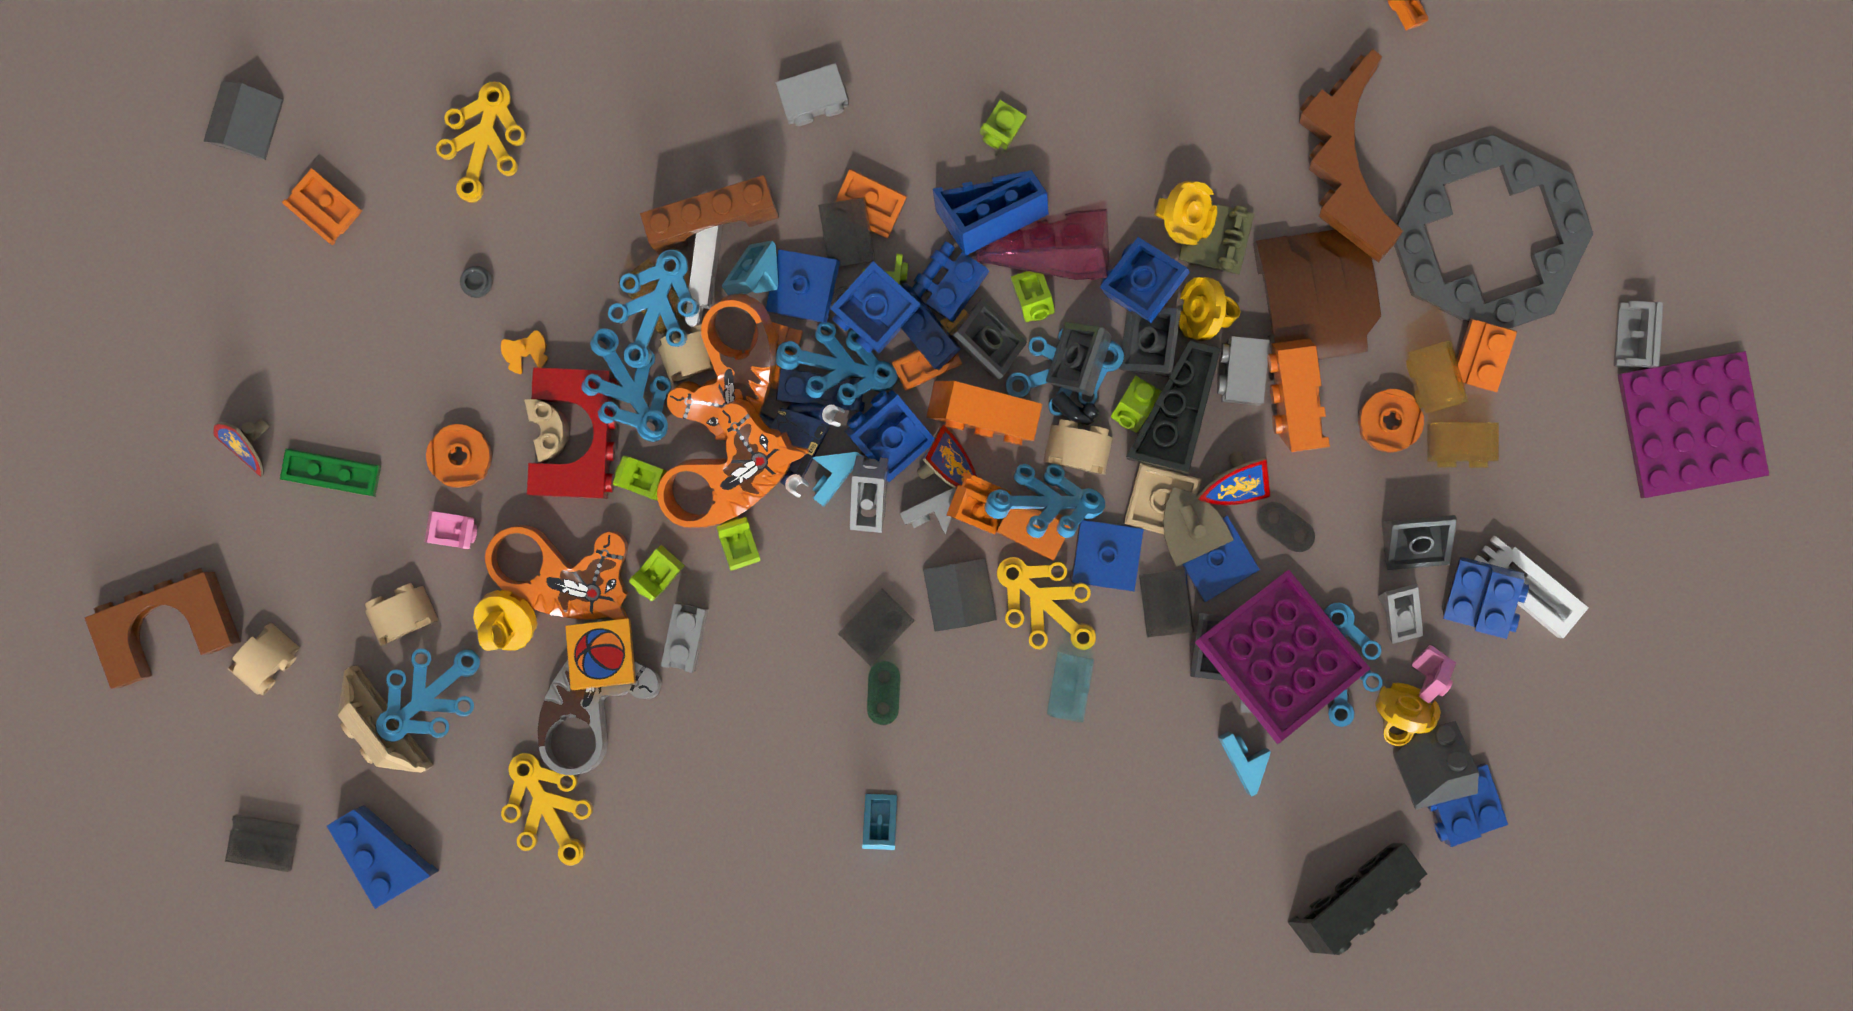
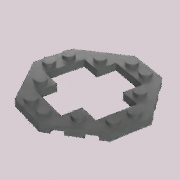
M1490 135L1430 156L1424 168L1425 170L1415 186L1404 213L1397 224L1403 232L1394 244L1411 296L1421 301H1426L1462 321L1469 322L1470 318L1508 329L1554 314L1593 236V231L1573 174L1495 135ZM1500 167L1509 196L1538 186L1540 187L1560 245L1530 255L1540 285L1484 304L1474 274L1444 284L1424 225L1453 215L1443 185Z

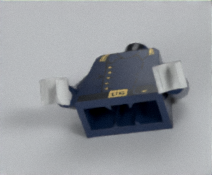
M816 402L792 403L787 409L780 408L775 419L763 412L759 414L768 427L776 429L781 433L787 432L793 446L809 449L805 456L791 462L788 471L780 481L790 493L798 498L801 495L796 492V488L801 483L807 487L809 486L804 476L813 461L812 457H815L831 425L841 426V423L834 421V416L837 412L845 413V410L838 406H827Z

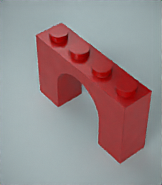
M533 367L531 399L579 405L589 415L593 424L594 435L589 450L575 462L569 464L528 463L527 495L608 499V492H613L614 474L609 473L610 461L615 460L616 444L611 442V429H616L617 421L604 423L598 417L599 408L605 402H613V398L600 393L595 396H589L583 392L581 387L583 380L590 374H596L604 381L619 385L611 371ZM588 381L590 388L597 389V385L593 381ZM605 408V414L609 417H613V412L610 409Z

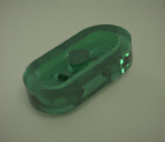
M880 661L874 664L869 672L867 713L874 723L887 725L892 723L899 713L900 671L892 662ZM881 671H888L890 673L891 679L888 682L884 683L879 680L878 675ZM884 702L889 705L888 713L881 714L878 712L877 706L879 703Z

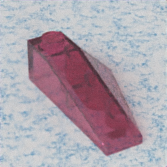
M1107 209L1074 211L1065 214V220L1050 224L1047 219L1037 221V226L1024 231L1019 229L978 249L976 260L977 262L1073 280L1107 278L1109 266Z

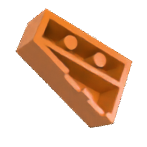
M1310 339L1271 343L1272 353L1267 355L1269 372L1274 373L1275 383L1270 385L1271 401L1273 404L1276 403L1277 415L1272 416L1274 433L1279 434L1291 452L1330 447L1329 437H1325L1322 434L1321 417H1326L1325 407H1320L1319 387L1322 385L1316 345Z
M934 381L926 418L945 422V427L963 431L964 427L975 429L974 434L993 438V434L1004 436V442L1022 445L1023 440L1034 441L1042 404L957 381Z

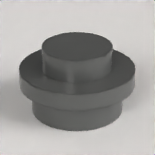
M471 266L462 273L460 286L468 296L480 298L491 290L492 277L483 267Z

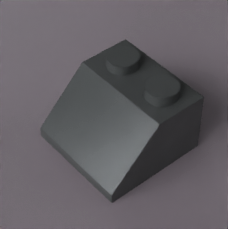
M1456 721L1437 725L1429 733L1418 734L1394 754V760L1415 810L1478 794L1479 772Z

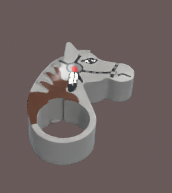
M567 660L552 682L539 715L538 745L540 755L545 764L553 771L563 775H580L595 769L603 760L608 746L604 708L605 698L631 693L636 698L652 699L661 690L662 681L659 674L655 670L634 660L636 683L571 690ZM567 716L569 719L579 718L589 724L596 738V748L593 756L586 764L578 768H569L561 764L555 758L551 748L553 732L560 723L566 720Z

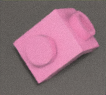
M429 511L424 542L462 549L470 548V543H474L477 535V525L474 524V518Z
M1431 645L1416 657L1412 663L1415 669L1426 676L1419 697L1427 703H1430L1438 695L1443 697L1449 691L1453 684L1450 678L1456 665L1455 661Z

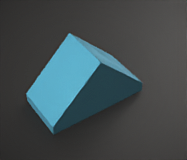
M865 794L862 849L895 850L897 795Z

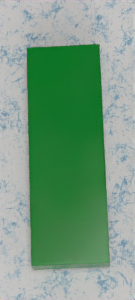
M285 448L280 479L376 497L381 466Z

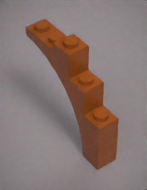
M1372 49L1366 57L1361 54L1350 67L1352 74L1346 81L1341 78L1329 94L1322 89L1316 97L1310 95L1300 107L1302 114L1299 123L1323 141L1314 148L1309 156L1312 159L1309 170L1336 190L1330 189L1319 204L1322 208L1319 217L1379 263L1398 241L1403 230L1383 212L1370 194L1360 172L1355 150V118L1358 103L1365 86L1378 69L1382 56Z

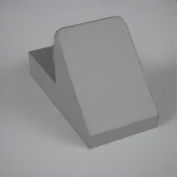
M952 488L901 512L900 515L904 524L912 523L913 528L930 521L931 519L928 514L934 512L944 534H946L951 517L946 514L956 489Z
M1417 584L1386 591L1378 596L1386 612L1388 636L1392 644L1423 636L1419 587Z

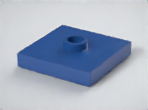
M779 249L777 254L778 289L769 291L766 304L767 312L827 323L840 261Z
M1228 516L1222 519L1234 540L1182 564L1204 602L1260 570Z
M1082 520L1079 525L1071 582L1135 592L1144 529Z

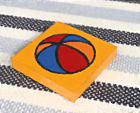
M629 618L565 626L571 690L636 683L631 620Z

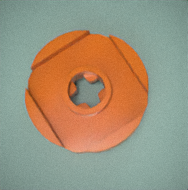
M1387 389L1372 394L1364 402L1359 412L1358 425L1361 438L1371 447L1381 452L1393 453L1406 449L1419 439L1423 431V412L1415 402V398L1403 390ZM1390 412L1395 413V419L1399 420L1398 426H1392L1390 430L1386 428L1383 417L1389 416Z
M463 424L448 425L438 431L439 433L429 442L426 450V462L430 472L443 484L456 488L469 487L483 480L488 473L492 461L491 447L485 435L471 426ZM458 447H462V451L467 453V459H464L461 465H458L457 460L451 459V454L456 453Z

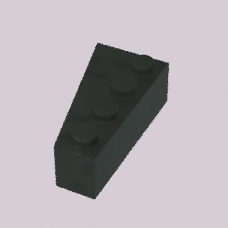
M1193 341L1188 342L1150 415L1126 456L1128 460L1189 475L1221 348Z
M1391 843L1358 869L1361 873L1360 876L1352 875L1335 886V891L1337 892L1335 895L1326 896L1322 900L1320 898L1309 905L1312 912L1303 919H1299L1296 915L1288 921L1310 953L1330 955L1344 953L1351 947L1352 943L1350 941L1354 937L1370 931L1375 926L1374 920L1377 917L1393 911L1398 906L1397 900L1404 894L1409 895L1421 886L1420 880L1427 875V872L1405 843Z

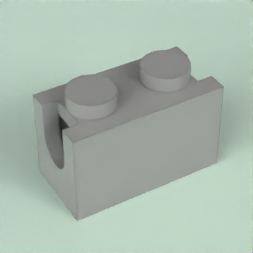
M836 63L775 82L789 125L795 123L796 126H803L813 122V117L821 114H826L827 117L842 113L844 111L843 107L849 106Z
M1231 336L1230 339H1227V344H1222L1220 362L1225 363L1224 375H1219L1217 383V394H1222L1221 402L1257 406L1264 403L1268 364L1267 355L1269 354L1270 340Z
M856 456L852 473L850 530L882 533L886 512L888 458H880V461L869 459L864 462V456ZM862 508L864 510L876 509V515L864 517L861 515Z
M674 603L661 667L684 669L685 672L690 673L697 670L709 609L683 603Z

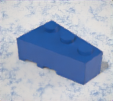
M1032 170L992 177V182L973 185L971 181L962 183L963 187L944 191L942 187L933 189L936 212L965 256L1049 215L1047 192Z
M365 805L352 810L327 825L328 830L375 909L439 871L433 864L430 865L417 854L410 844L407 845L393 833L394 830Z

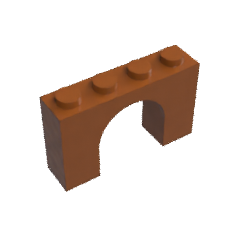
M764 175L640 213L648 242L659 255L666 250H677L689 246L688 237L714 226L745 221L749 227L779 218L770 187Z
M202 568L183 574L184 580L173 583L172 579L153 585L155 591L143 594V591L131 593L123 597L125 602L114 606L113 602L93 608L95 614L84 617L111 689L122 688L152 676L141 647L140 628L149 612L161 605L171 606L185 616L201 655L212 654L241 643L215 572H203Z

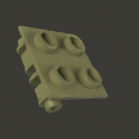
M1212 203V205L1217 206V217L1211 234L1207 238H1201L1197 245L1182 244L1178 260L1240 275L1255 213L1247 212V208L1242 206L1231 208Z

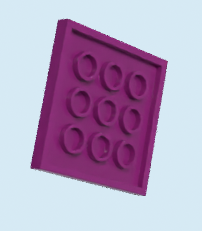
M1746 351L1617 375L1641 498L1770 476Z
M1289 569L1195 641L1197 646L1277 744L1282 742L1371 669Z

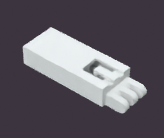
M723 224L696 233L689 291L692 298L698 302L699 311L694 317H685L686 323L691 328L702 323L703 308L710 309L712 307ZM690 301L687 302L686 313H690L693 310V304Z
M1493 536L1489 541L1498 548V551L1495 552L1485 545L1481 551L1490 560L1487 562L1479 555L1474 560L1511 570L1513 569L1509 565L1513 562L1527 573L1524 583L1529 584L1528 594L1525 602H1518V605L1557 638H1564L1589 607L1516 547H1509L1499 538Z

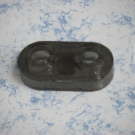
M1278 502L1265 503L1258 509L1256 522L1259 528L1293 552H1304L1311 548L1315 541V532L1309 523ZM1272 511L1279 515V520L1275 524L1271 523L1268 519ZM1298 530L1304 533V540L1300 543L1294 539V534Z

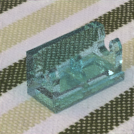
M1057 653L1047 715L1083 723L1094 659Z

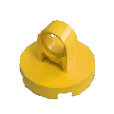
M1189 180L1181 182L1171 190L1167 199L1160 198L1158 200L1154 215L1164 219L1165 228L1169 236L1176 243L1197 245L1201 238H1207L1211 234L1216 222L1217 206L1212 205L1210 197L1214 193L1205 183Z
M1194 277L1186 284L1180 295V299L1185 300L1183 311L1180 312L1179 327L1184 336L1198 341L1210 340L1217 335L1221 327H1230L1241 313L1238 304L1232 298L1225 296L1224 289L1219 281L1210 277Z
M495 590L482 598L475 607L473 618L478 630L479 643L484 650H518L526 646L537 628L535 612L524 599L521 601L510 596L512 592L507 590Z
M1397 682L1392 683L1391 688L1381 687L1375 705L1378 713L1385 719L1383 723L1385 740L1391 745L1402 746L1410 742L1414 733H1429L1436 727L1440 718L1441 710L1435 700L1432 704L1427 703L1419 697L1421 689L1409 684ZM1395 726L1405 732L1397 735L1391 733L1389 729Z

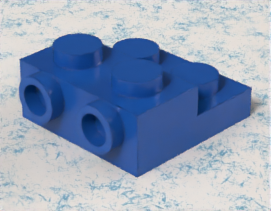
M1137 237L1133 244H1129L1124 249L1121 259L1114 269L1109 270L1105 274L1100 288L1108 298L1152 323L1190 271L1186 266L1140 237Z
M872 261L830 309L836 314L832 320L845 332L849 328L854 330L859 335L855 341L868 353L873 349L880 353L899 333L900 328L916 312L921 304Z
M893 390L888 393L886 391L878 393L871 400L873 406L864 414L862 412L854 414L847 421L849 427L844 431L868 459L880 461V458H888V482L926 451L934 440L932 434Z
M1460 557L1443 619L1473 626L1477 632L1507 639L1509 631L1516 632L1519 624L1520 614L1515 613L1518 602L1524 603L1528 594L1529 584L1524 583V573Z
M1483 763L1476 766L1479 772L1478 794L1428 806L1430 812L1434 811L1438 823L1434 824V828L1441 842L1445 841V844L1450 847L1480 838L1483 833L1508 825L1488 764Z

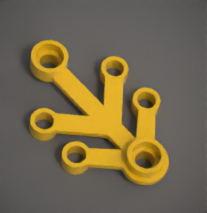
M500 82L486 83L480 89L479 97L476 101L460 110H448L444 116L445 123L455 130L461 129L465 125L466 120L482 112L483 115L480 124L452 140L442 139L436 145L437 154L445 160H450L456 156L458 151L475 142L466 176L462 177L456 185L459 197L469 203L477 202L484 194V187L479 181L488 145L497 159V168L503 175L512 176L518 170L517 162L509 156L493 128L496 116L499 117L506 128L505 137L510 144L520 146L526 140L525 131L517 125L507 108L511 100L510 92ZM492 92L499 93V98L495 102L489 101V95ZM454 114L460 115V121L457 124H451L450 118ZM515 130L520 131V139L516 141L511 140V133ZM450 144L452 147L451 152L446 155L442 154V147ZM505 161H512L513 166L509 171H504L502 168ZM467 183H473L474 185L473 191L470 193H465L463 189Z
M1009 557L1004 559L997 569L999 582L1007 587L1008 611L1005 616L1007 625L1017 628L1024 622V613L1020 610L1021 589L1030 597L1032 632L1029 635V644L1034 649H1042L1048 642V636L1044 631L1043 610L1071 634V642L1076 648L1080 650L1091 648L1096 640L1094 628L1086 623L1078 624L1053 601L1074 599L1079 603L1086 602L1091 595L1089 586L1085 583H1077L1074 586L1039 588L1030 578L1050 577L1054 581H1061L1067 575L1066 565L1056 561L1051 563V565L1027 566L1020 558ZM1056 565L1061 566L1064 570L1063 575L1060 577H1055L1051 572L1052 568ZM1011 567L1016 568L1019 572V576L1015 579H1010L1007 576V570ZM1078 587H1084L1087 590L1086 597L1078 598L1075 595V590ZM1012 612L1019 613L1021 616L1020 622L1012 623L1009 620V615ZM1080 632L1089 634L1090 638L1086 643L1078 641L1077 635ZM1035 634H1042L1045 640L1042 644L1037 645L1033 642L1032 637Z
M521 753L516 755L511 760L508 768L509 775L513 779L514 784L509 802L502 808L501 816L508 823H514L521 818L522 808L520 805L527 787L533 799L524 831L517 837L518 847L523 851H529L536 846L538 842L536 834L541 816L543 815L560 846L558 849L560 861L566 865L579 863L585 855V847L580 840L570 838L554 808L571 812L577 819L584 820L592 814L593 805L586 799L578 801L546 792L539 781L557 784L560 790L569 792L577 786V776L563 775L551 769L541 767L539 760L532 754ZM521 764L528 765V775H522L519 772ZM564 776L572 778L573 784L571 787H565L562 784ZM579 804H585L588 807L586 815L579 814L577 810ZM509 807L516 809V818L508 817L507 809ZM524 835H529L532 838L531 846L523 844L522 837ZM571 847L575 850L576 855L574 858H568L565 855L566 848Z

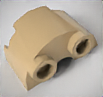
M702 324L690 328L691 333L687 334V341L681 347L669 345L666 341V336L660 339L662 345L658 350L671 384L691 378L702 372L714 370L702 339ZM715 328V329H716V332H717V335H718V337H719L720 340H721L719 331H718L717 328ZM678 333L672 334L673 342H680L681 337H679Z
M537 399L524 400L529 422H534L541 428L539 437L533 440L538 462L548 463L556 459L564 450L566 442L569 440V425L564 414L555 406Z
M1059 419L1058 425H1051L1043 462L1105 475L1113 439L1108 436L1109 429L1090 426V431L1078 429L1077 422Z
M412 583L395 589L394 593L396 596L384 600L383 596H380L365 603L367 608L365 611L380 646L438 621L424 586L414 588Z
M273 623L264 626V630L256 639L252 636L239 649L232 659L235 663L228 667V670L255 694L263 696L275 684L274 674L279 669L283 672L286 671L295 662L297 657L294 654L300 647Z

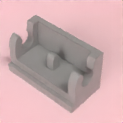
M1629 301V303L1618 304L1614 366L1644 369L1659 366L1663 302Z

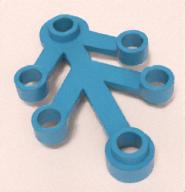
M677 250L664 251L657 258L656 266L636 275L625 274L620 279V287L627 293H636L640 290L641 285L659 279L655 291L626 304L615 303L608 310L610 320L616 323H624L628 320L629 316L647 309L635 342L629 344L624 351L625 362L631 367L643 368L650 363L652 352L648 344L660 314L667 329V343L674 347H681L686 343L687 334L681 329L668 298L672 285L680 300L678 311L682 316L694 317L699 311V304L692 298L684 279L688 271V261L684 254ZM674 260L676 268L669 272L666 267L667 262ZM629 278L635 280V286L632 289L626 287V281ZM688 301L693 304V310L690 313L684 311V304ZM621 307L623 309V316L617 319L614 312L617 308ZM676 331L681 334V340L678 343H674L672 340V334ZM635 349H638L641 353L637 361H634L631 357V353Z
M829 322L818 325L815 337L827 347L833 357L801 350L798 344L792 341L780 344L776 352V363L782 369L792 370L801 363L832 371L823 377L813 376L808 380L806 393L812 398H820L826 390L851 376L864 378L854 385L845 383L840 386L837 392V400L843 405L853 404L857 397L871 389L878 392L887 391L894 387L898 378L895 368L890 363L878 361L872 352L868 353L860 344L851 339L859 337L854 330H851L847 336L846 345L849 349L857 352L865 365L855 363L836 339V329ZM821 330L828 331L830 335H823L821 333ZM785 350L791 351L795 355H788ZM878 372L885 374L887 377H881ZM817 384L821 390H815L811 385ZM847 391L852 397H845L842 392Z
M607 328L598 330L591 338V349L595 354L603 356L620 386L604 381L596 374H590L582 382L583 392L589 396H595L600 393L630 403L636 413L619 409L613 402H605L598 410V417L604 423H612L615 420L636 427L643 439L651 442L659 441L666 435L668 430L667 419L662 414L666 394L671 390L670 380L664 376H658L651 382L650 391L653 394V398L649 408L643 395L650 367L655 362V355L652 352V359L646 367L636 368L634 379L632 380L615 351L619 344L616 333ZM598 341H603L607 349L600 347ZM640 351L635 355L634 361L639 360L641 356ZM588 381H593L597 385V389L590 388ZM656 383L663 384L665 391L659 390ZM604 409H610L613 412V417L607 416ZM648 422L655 426V431L648 428Z
M1063 328L1058 334V340H1060ZM1034 337L1028 345L1029 352L1032 355L1044 356L1053 361L1057 348L1047 344L1044 338ZM1041 341L1044 349L1041 352H1035L1032 348L1033 342ZM1114 341L1110 342L1108 351L1113 354V360L1111 362L1104 361L1093 393L1094 397L1090 403L1094 404L1098 397L1097 391L1106 373L1117 370L1123 363V350ZM1050 369L1029 376L1019 372L1013 373L1006 381V392L1014 397H1025L1031 388L1047 383L1046 379ZM1019 380L1024 384V389L1021 392H1016L1012 389L1014 381ZM1060 387L1057 395L1063 391L1070 397L1072 390ZM1078 393V400L1082 405L1089 403L1082 399L1081 393ZM1052 398L1048 403L1049 412L1054 416L1063 415L1061 412H1055L1052 409V400L1054 399Z
M1021 464L1015 471L1014 480L1018 484L1028 487L1039 496H1010L1007 491L998 489L989 494L984 508L989 516L996 519L1005 518L1010 509H1044L1039 516L1031 517L1026 527L1028 534L1035 538H1040L1045 534L1048 525L1062 509H1075L1070 516H1063L1056 528L1062 537L1070 538L1075 534L1078 525L1084 518L1092 519L1103 512L1105 500L1096 490L1089 488L1081 489L1064 477V469L1057 464H1051L1047 467L1044 473V480L1049 485L1059 487L1069 496H1061L1034 477L1035 470L1028 464Z
M1333 603L1324 610L1332 622V616L1335 613L1339 612L1344 615L1345 620L1343 624L1337 625L1334 623V625L1345 638L1346 635L1349 636L1362 648V654L1365 658L1374 660L1380 656L1382 652L1381 645L1377 641L1370 640L1354 625V612L1348 605ZM1367 645H1376L1378 653L1375 656L1368 655L1365 650ZM1370 670L1360 677L1363 681V686L1370 692L1378 691L1383 684L1382 677ZM1370 676L1377 677L1379 685L1375 688L1369 687L1366 682L1367 678ZM1346 689L1334 699L1335 703L1332 704L1328 713L1330 721L1339 727L1349 725L1355 716L1353 706L1348 703ZM1339 708L1345 709L1348 714L1347 718L1339 720L1335 716V711Z
M426 649L415 650L411 657V663L414 666L411 702L400 710L401 688L406 683V675L401 670L390 671L386 678V684L389 687L387 711L381 713L376 721L378 735L388 742L399 741L407 733L431 734L436 738L444 737L449 731V723L446 719L438 717L431 722L410 719L419 711L456 713L461 717L470 715L474 709V702L467 696L459 697L457 700L434 698L460 676L468 677L476 673L480 665L477 653L468 649L460 651L455 656L453 666L425 689L427 667L431 662V654ZM424 654L427 657V662L425 664H418L415 661V656ZM463 657H470L473 660V665L471 667H464L461 659ZM397 674L401 676L402 683L400 685H393L390 682V677ZM461 701L468 702L470 705L469 711H460L458 703ZM392 719L399 723L398 729L394 731L386 727V723ZM441 722L445 725V731L443 733H436L433 730V725Z

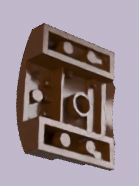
M1335 229L1257 240L1253 243L1257 272L1263 275L1272 334L1268 336L1271 353V343L1310 339L1316 345L1318 360L1368 352L1367 334L1381 317L1372 257Z

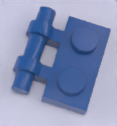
M945 241L939 250H934L930 256L932 260L922 274L918 273L915 277V284L912 288L920 298L925 291L930 292L932 295L927 300L926 305L954 323L990 271L968 255L965 256L963 252H961L955 262L952 261L949 257L955 250V247ZM943 267L948 272L939 285L933 282V279Z

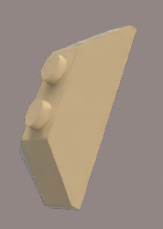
M358 665L344 670L338 717L342 721L340 726L344 733L351 739L355 738L362 747L360 748V753L363 758L370 764L374 763L376 767L419 773L433 767L434 765L409 733L396 742L385 741L378 735L376 721L381 713L387 711V703ZM392 719L386 723V727L394 731L398 729L399 723Z

